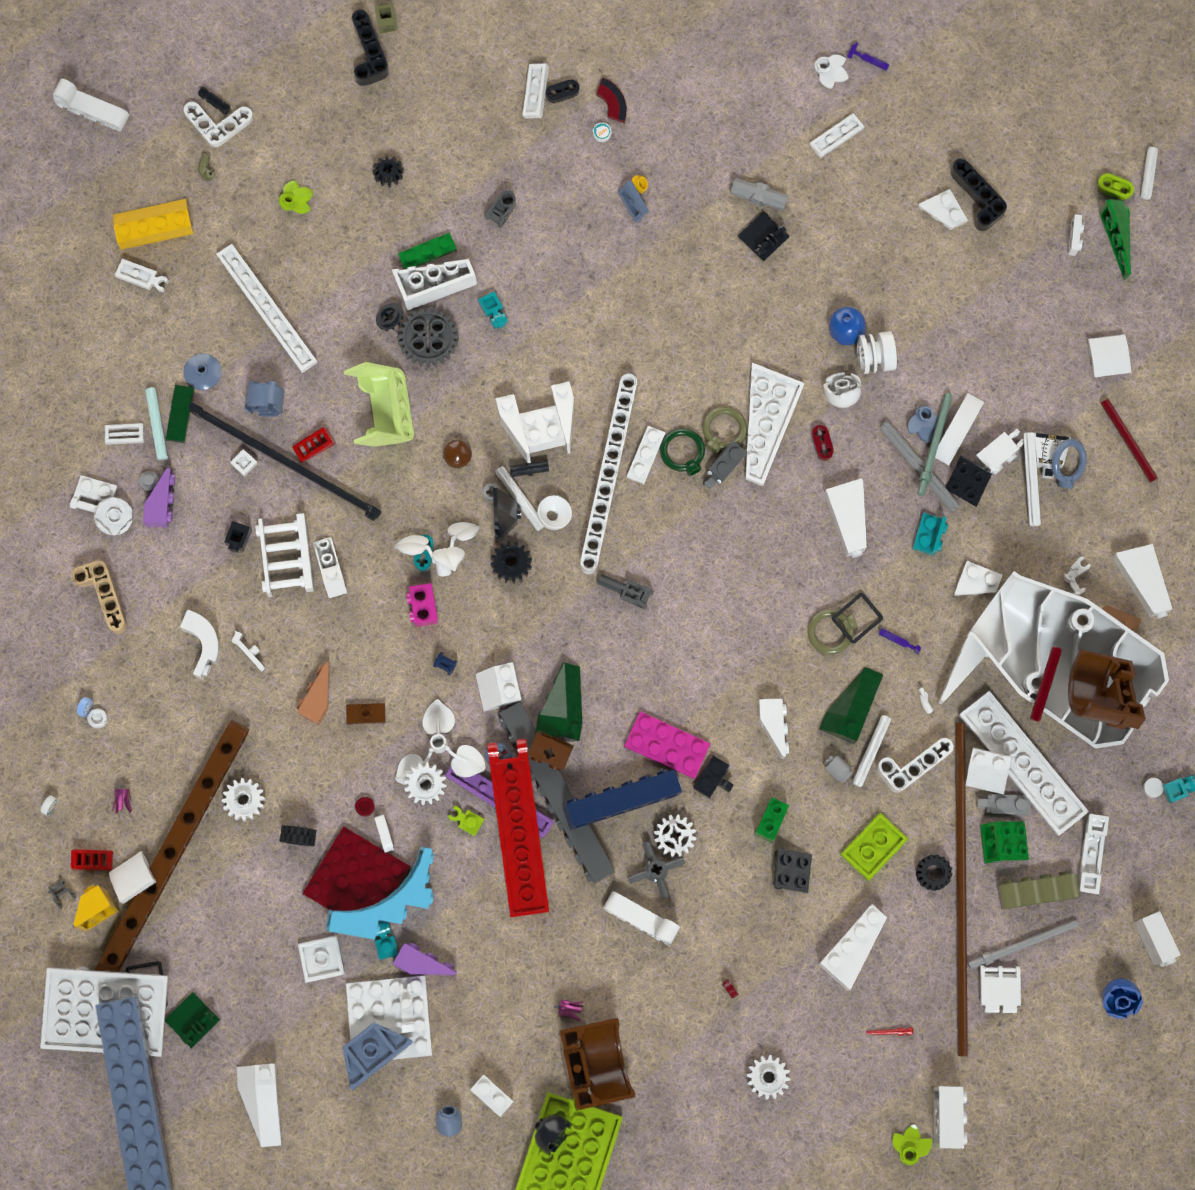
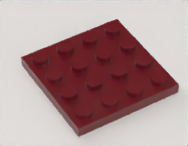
M343 826L302 894L328 910H360L382 901L398 889L411 866L388 852L385 853L383 849Z

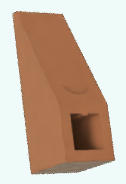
M328 662L324 666L321 665L316 672L318 677L315 682L309 684L306 690L308 694L305 699L301 698L296 707L298 715L318 726L328 711L330 665Z

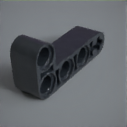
M356 10L352 14L353 27L367 62L357 65L354 69V75L358 85L367 86L381 81L388 76V64L367 12ZM360 19L364 22L363 27H361ZM365 35L371 36L369 39H364L363 37ZM372 51L378 52L376 55L369 54ZM378 67L384 68L382 71H377L376 69ZM361 73L367 74L365 77H359Z
M962 158L955 160L950 174L982 209L974 222L976 229L982 232L987 231L1004 216L1007 210V203L968 161ZM968 181H974L976 185H970ZM981 194H986L989 198L985 199ZM993 207L1000 208L1001 212H996ZM984 218L988 223L984 224L980 219Z

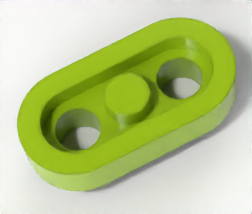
M1109 173L1103 174L1097 182V187L1101 192L1120 200H1127L1134 193V185L1130 181ZM1103 183H1109V187L1104 186ZM1121 189H1125L1127 193H1122Z

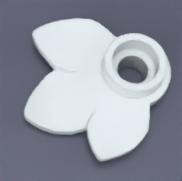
M835 54L829 58L820 57L816 60L814 68L819 74V81L823 86L832 89L834 82L848 80V74L842 67L846 61L845 57ZM825 64L827 68L823 69L820 65Z

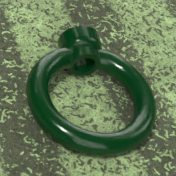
M685 428L669 432L663 438L660 445V456L665 465L675 471L687 472L688 476L701 471L700 463L705 455V445L702 438L696 432ZM678 436L690 437L697 445L698 451L695 459H691L685 464H677L668 456V445L672 439Z

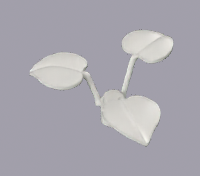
M467 522L452 524L447 530L448 535L452 536L450 547L447 549L443 548L432 552L430 546H428V538L419 535L403 538L394 546V549L408 555H417L426 549L432 558V563L436 565V574L438 576H448L451 574V570L455 571L459 563L465 557L464 550L453 547L454 541L456 539L465 541L473 538L479 532L480 526Z
M436 699L428 707L423 717L425 732L433 735L430 740L431 748L424 762L416 754H409L400 761L395 780L400 784L407 786L403 779H408L405 773L412 771L411 766L417 767L418 762L421 765H425V762L429 761L433 752L442 753L445 750L455 757L451 762V767L456 775L466 778L485 770L484 759L474 747L462 745L458 748L457 754H455L447 746L446 739L441 733H448L452 730L455 724V717L452 711L440 700ZM423 779L420 784L424 783L427 779Z

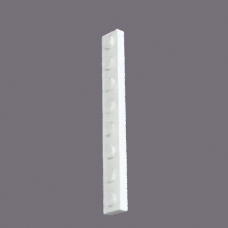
M231 244L216 255L300 372L304 373L317 364V360L235 247Z

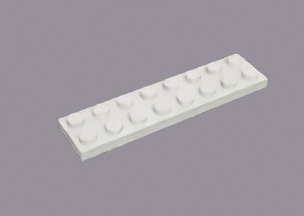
M990 691L959 714V717L987 751L1012 756L1008 774L1009 778L1023 795L1027 797L1032 806L1057 836L1061 835L1089 812Z

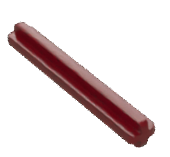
M1056 646L1051 648L1030 715V719L1036 722L1041 720L1062 653V649Z

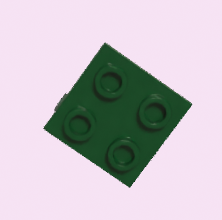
M194 992L165 1019V1022L191 1049L220 1021Z

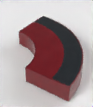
M602 77L596 96L606 103L608 107L607 118L625 124L627 116L625 98L614 83Z

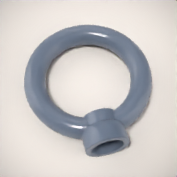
M1076 439L1064 440L1053 453L1052 471L1058 480V487L1073 489V482L1082 476L1086 468V450L1083 444ZM1072 446L1079 453V464L1076 471L1071 476H1067L1061 473L1059 461L1062 452L1067 447Z

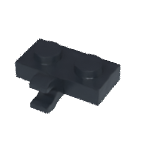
M713 755L693 789L709 799L717 786L730 793L734 784L722 779L730 765Z

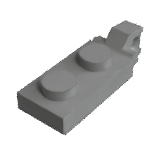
M991 794L986 795V799H977L976 807L986 808V813L1030 816V801L1023 795Z

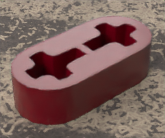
M817 425L811 433L817 457L822 461H827L833 456L834 448L828 429L823 425ZM818 430L825 433L822 437L823 441L820 440L819 436L815 435ZM822 445L825 446L826 450H830L827 456L824 453H820L823 449Z

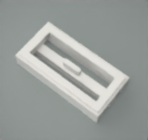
M144 424L105 425V444L144 443ZM139 428L138 432L109 433V430ZM139 436V438L109 439V437Z

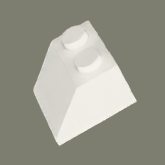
M513 662L494 666L475 674L484 711L507 707L521 702Z
M973 748L966 786L1004 794L1012 756Z

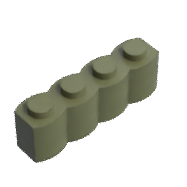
M1071 871L1059 872V876L1052 877L1051 874L1040 875V879L1033 880L1032 877L1021 878V882L1014 883L1013 880L1002 881V885L997 886L1001 910L1081 897L1076 873L1071 874Z

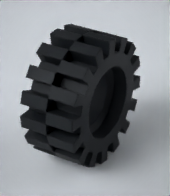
M282 825L279 842L301 846H315L317 830Z
M937 854L929 855L923 858L916 867L917 881L927 890H940L950 883L953 875L951 873V870H953L952 866L950 867V862L946 861L943 856L940 857ZM935 865L940 868L941 877L938 880H931L927 876L929 866Z

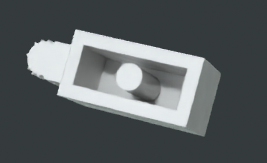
M1016 429L1009 436L1005 432L979 452L973 460L982 468H990L991 473L994 475L998 474L1003 469L1002 465L1006 461L1011 463L1017 457L1016 453L1024 445V439H1021L1017 444L1012 441L1013 438L1019 435L1020 431Z

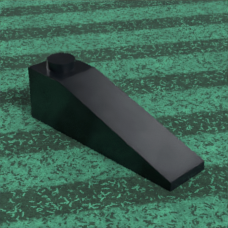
M493 488L495 543H500L518 524L517 519H521V507H517V501L498 488Z

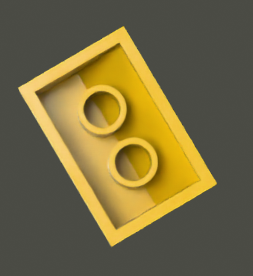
M92 885L84 890L85 894L80 896L73 924L76 928L86 932L117 913L119 909L106 889L99 885L96 887Z

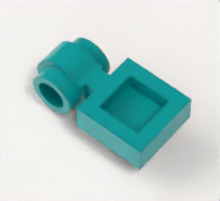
M495 291L479 298L478 303L486 318L493 315V318L490 319L493 328L500 329L505 327L508 319L504 313L500 314L499 312L503 310V306Z
M1190 775L1183 778V780L1178 778L1163 784L1162 787L1168 802H1175L1189 796L1188 793L1195 792V776Z
M379 921L380 932L378 936L381 939L375 941L379 960L397 956L398 950L394 936L387 937V933H391L389 922Z

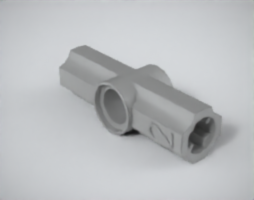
M735 178L730 193L731 195L749 200L751 204L756 203L760 207L765 205L781 211L784 210L788 199L787 194L772 190L766 184L759 182L753 184Z

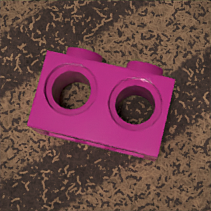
M432 583L410 586V592L406 593L407 603L412 604L413 611H409L411 623L415 622V627L438 624ZM422 592L426 595L423 600L415 599L417 593ZM421 611H426L429 615L426 619H420L418 614Z

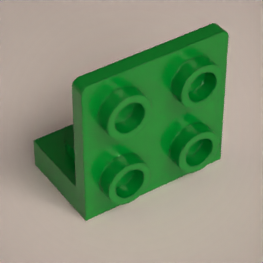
M1024 821L991 822L980 825L984 864L1029 860Z

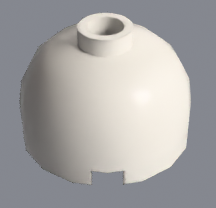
M845 373L833 374L826 379V383L823 385L827 401L835 407H850L861 396V380L852 373L851 376H845Z

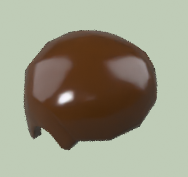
M453 440L448 442L443 448L442 456L450 467L459 469L465 467L471 461L472 451L466 442Z

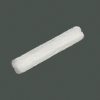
M1149 147L1146 155L1141 198L1150 200L1152 197L1158 148Z

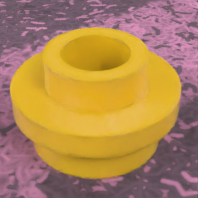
M636 175L632 178L631 181L639 194L647 190L648 182L645 177Z

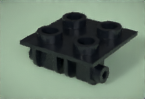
M763 211L737 237L764 262L790 236L785 232L787 229L783 225L778 226Z
M960 456L945 488L977 507L992 476L991 469L988 467L982 468Z
M778 848V853H776V870L774 871V889H787L808 893L812 854Z

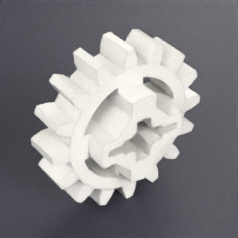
M669 815L668 821L665 818L662 819L663 825L657 824L656 827L660 830L654 832V835L658 836L654 842L660 843L658 850L665 849L664 855L670 852L672 858L675 853L681 857L682 851L688 854L687 848L694 847L691 841H696V837L692 836V834L696 833V830L690 829L693 823L687 824L686 817L680 820V815H677L676 819ZM677 824L682 825L685 829H680L677 827ZM669 825V832L662 835L664 828ZM673 828L676 834H680L677 842L674 838L670 837L673 834ZM688 837L687 843L682 847V839ZM665 843H671L674 846V849L668 847Z

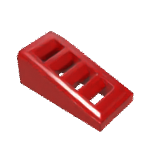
M322 427L292 446L300 462L303 463L334 446L336 443L326 427ZM321 435H324L326 438V443L323 442ZM314 439L318 440L319 444L321 445L320 447H317L316 443L314 442ZM309 442L314 449L312 452L307 445ZM302 446L304 447V449H305L306 452H307V455H305V456H304L302 450L300 449V447H302Z
M71 850L72 870L112 871L113 851ZM78 855H81V865H78ZM86 855H90L89 865H86ZM95 855H98V866H94ZM103 855H106V866H102Z

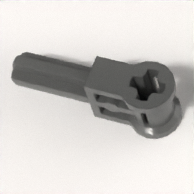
M603 574L600 575L597 582L602 587L622 594L621 600L641 609L647 608L648 599L654 593L652 589L628 580L627 584H624Z

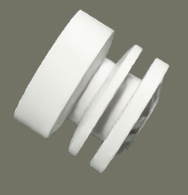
M891 331L879 332L876 342L872 334H868L867 339L865 335H858L856 351L862 374H869V370L872 373H876L878 364L883 372L896 370V346Z

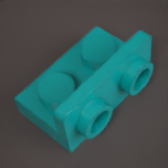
M923 513L912 549L932 556L937 551L940 552L943 541L940 539L948 528V523H945L947 517L939 518Z

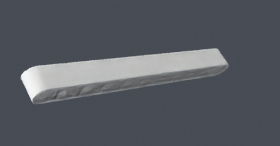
M632 374L623 375L618 388L581 556L580 568L586 574L594 573L598 566L637 387V379ZM630 381L633 383V386L627 388L623 383ZM627 399L629 404L621 405L619 401ZM617 417H623L626 421L624 423H618L615 419ZM618 434L622 439L614 441L612 436ZM614 452L618 455V457L616 459H610L608 457V454ZM607 470H611L614 473V475L612 477H606L604 475V472ZM602 488H607L610 491V493L608 495H602L600 493V490ZM598 506H603L606 509V511L604 513H598L596 511V508ZM595 524H599L602 527V529L600 531H594L592 529V526ZM595 542L598 548L591 550L588 544ZM590 560L594 563V566L587 568L584 566V562Z

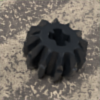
M388 155L385 156V160L379 157V163H374L375 169L372 170L375 181H380L382 187L387 183L390 188L392 182L398 185V180L403 179L402 173H404V168L401 167L402 162L396 161L395 156L391 160Z

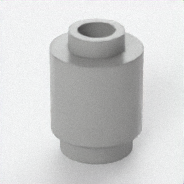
M831 755L824 762L826 765L824 769L842 783L853 773L850 769L851 767L838 755L835 757Z

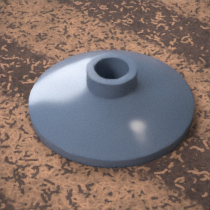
M197 354L191 357L184 367L186 382L198 390L212 388L221 377L220 363L209 354ZM204 367L205 371L200 373L198 371L199 368Z

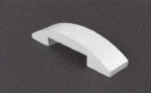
M969 393L966 395L938 445L936 459L947 465L951 463L984 404L982 400Z
M1089 814L1082 848L1079 874L1080 892L1099 894L1103 848L1109 823L1108 816Z

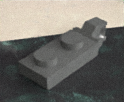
M732 440L708 467L706 472L708 477L702 484L711 489L715 483L720 484L747 452Z

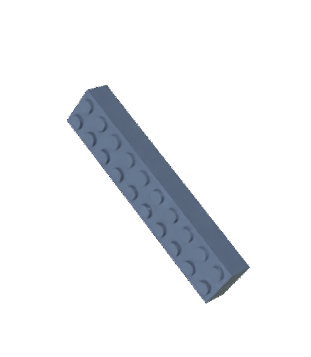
M133 996L98 1003L95 1005L128 1190H173L139 997Z

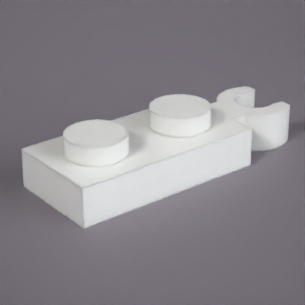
M125 259L121 260L115 273L116 278L147 290H151L152 286H154L159 292H164V288L160 287L159 284L161 282L168 284L166 277L160 276L157 278V271Z

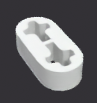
M385 816L374 817L384 852L394 850Z

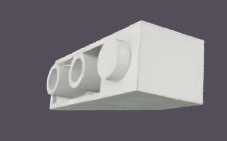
M329 537L313 542L328 597L332 598L346 594L347 590L332 538Z
M760 699L758 701L759 723L780 758L784 759L786 754H789V744L785 742L788 726L787 723H784L783 717L787 714L786 704H783L782 699Z

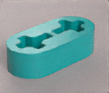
M426 534L420 535L428 538L430 543L428 546H430L433 552V539ZM427 550L414 555L416 569L426 571L430 568L432 558ZM422 554L425 555V561L428 562V564H424V567H421L420 563L417 562L421 560Z

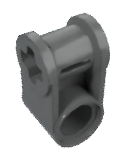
M509 190L503 191L488 209L485 218L498 224L499 228H502L516 207L515 194ZM507 198L512 200L510 204H504L503 201Z

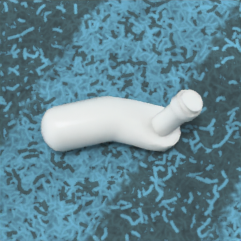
M920 688L922 707L926 713L930 714L933 712V708L928 701V693L924 692L923 688Z

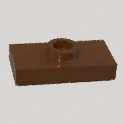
M385 703L346 705L347 725L386 723Z

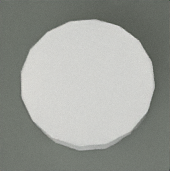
M106 498L95 508V524L100 531L107 535L122 534L132 524V509L121 498Z

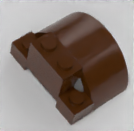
M1079 650L1073 662L1068 682V701L1072 713L1077 717L1103 722L1107 726L1125 730L1126 727L1139 729L1146 718L1143 705L1137 703L1132 682L1135 677L1133 662L1131 660ZM1109 676H1111L1113 682L1110 687H1107Z
M618 1018L558 1031L562 1052H560L568 1090L572 1092L575 1111L622 1101L636 1096L630 1084L623 1060Z

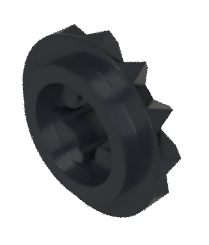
M396 303L383 306L376 316L377 326L387 332L390 329L394 330L396 325H400V320L404 319L402 315L404 311ZM387 315H388V316H392L393 319H392V320L388 319Z

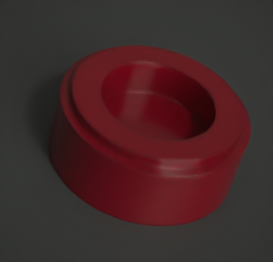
M361 797L356 801L355 810L360 816L368 817L374 812L375 804L369 797Z
M729 979L722 982L731 998L734 999L739 995Z

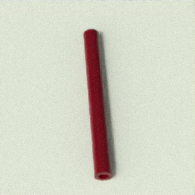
M1106 399L1100 404L1149 482L1157 480V475L1110 400Z

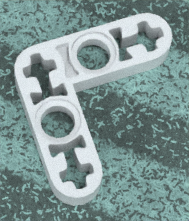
M189 102L184 106L186 118L212 147L221 146L253 120L251 109L241 107L218 125H215L196 102ZM190 108L195 109L196 114L199 116L197 119L193 113L189 112ZM241 113L247 114L248 118L241 119ZM207 121L209 126L206 129H201L199 123ZM228 123H232L235 125V129L227 131L225 126ZM212 135L218 136L219 140H212Z

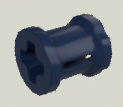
M440 652L433 667H439L450 676L458 660H452L446 657L443 652Z

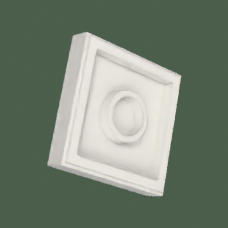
M337 935L298 944L305 983L345 975Z

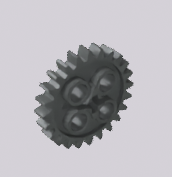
M427 307L426 312L420 308L419 314L413 311V317L406 316L408 322L402 321L404 328H399L401 334L398 335V340L402 341L398 344L399 347H404L401 352L402 354L407 353L406 359L412 358V364L419 361L420 367H422L423 363H426L427 368L430 367V363L437 367V361L444 364L443 358L450 360L449 353L455 354V350L452 347H458L456 340H459V335H456L458 328H453L455 321L449 322L451 317L450 315L444 317V311L438 314L437 308L433 312H430L429 307ZM427 322H430V353L426 352ZM418 325L424 327V329L419 332L414 330V328ZM437 325L443 327V329L438 332L433 330V328ZM418 343L424 345V347L419 350L414 348V346ZM437 343L443 346L441 349L438 350L433 348V346Z

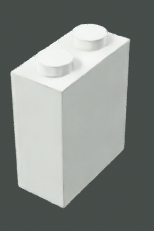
M1160 911L1134 922L1154 966L1160 964L1163 967L1176 962L1175 958L1180 956V953Z

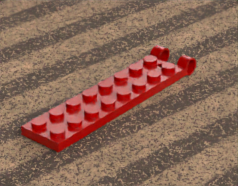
M526 738L516 739L518 757L499 760L497 742L487 743L510 918L549 912ZM511 763L513 768L508 769L507 764Z

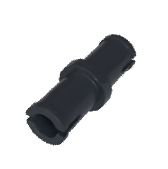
M548 460L510 466L512 478L549 472Z

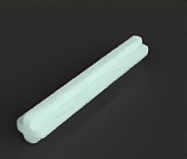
M151 387L147 388L145 392L158 460H166L168 456L156 389Z

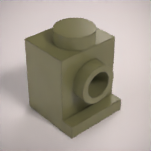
M382 3L375 6L379 33L398 31L393 3Z

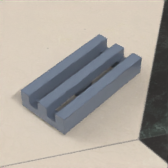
M626 182L618 193L633 220L637 223L642 220L641 218L645 217V214L649 213V210L633 182Z

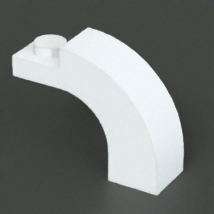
M187 610L180 628L182 631L198 637L202 643V654L193 674L195 677L203 680L204 675L208 676L211 670L210 662L218 664L220 642L215 630L204 617Z

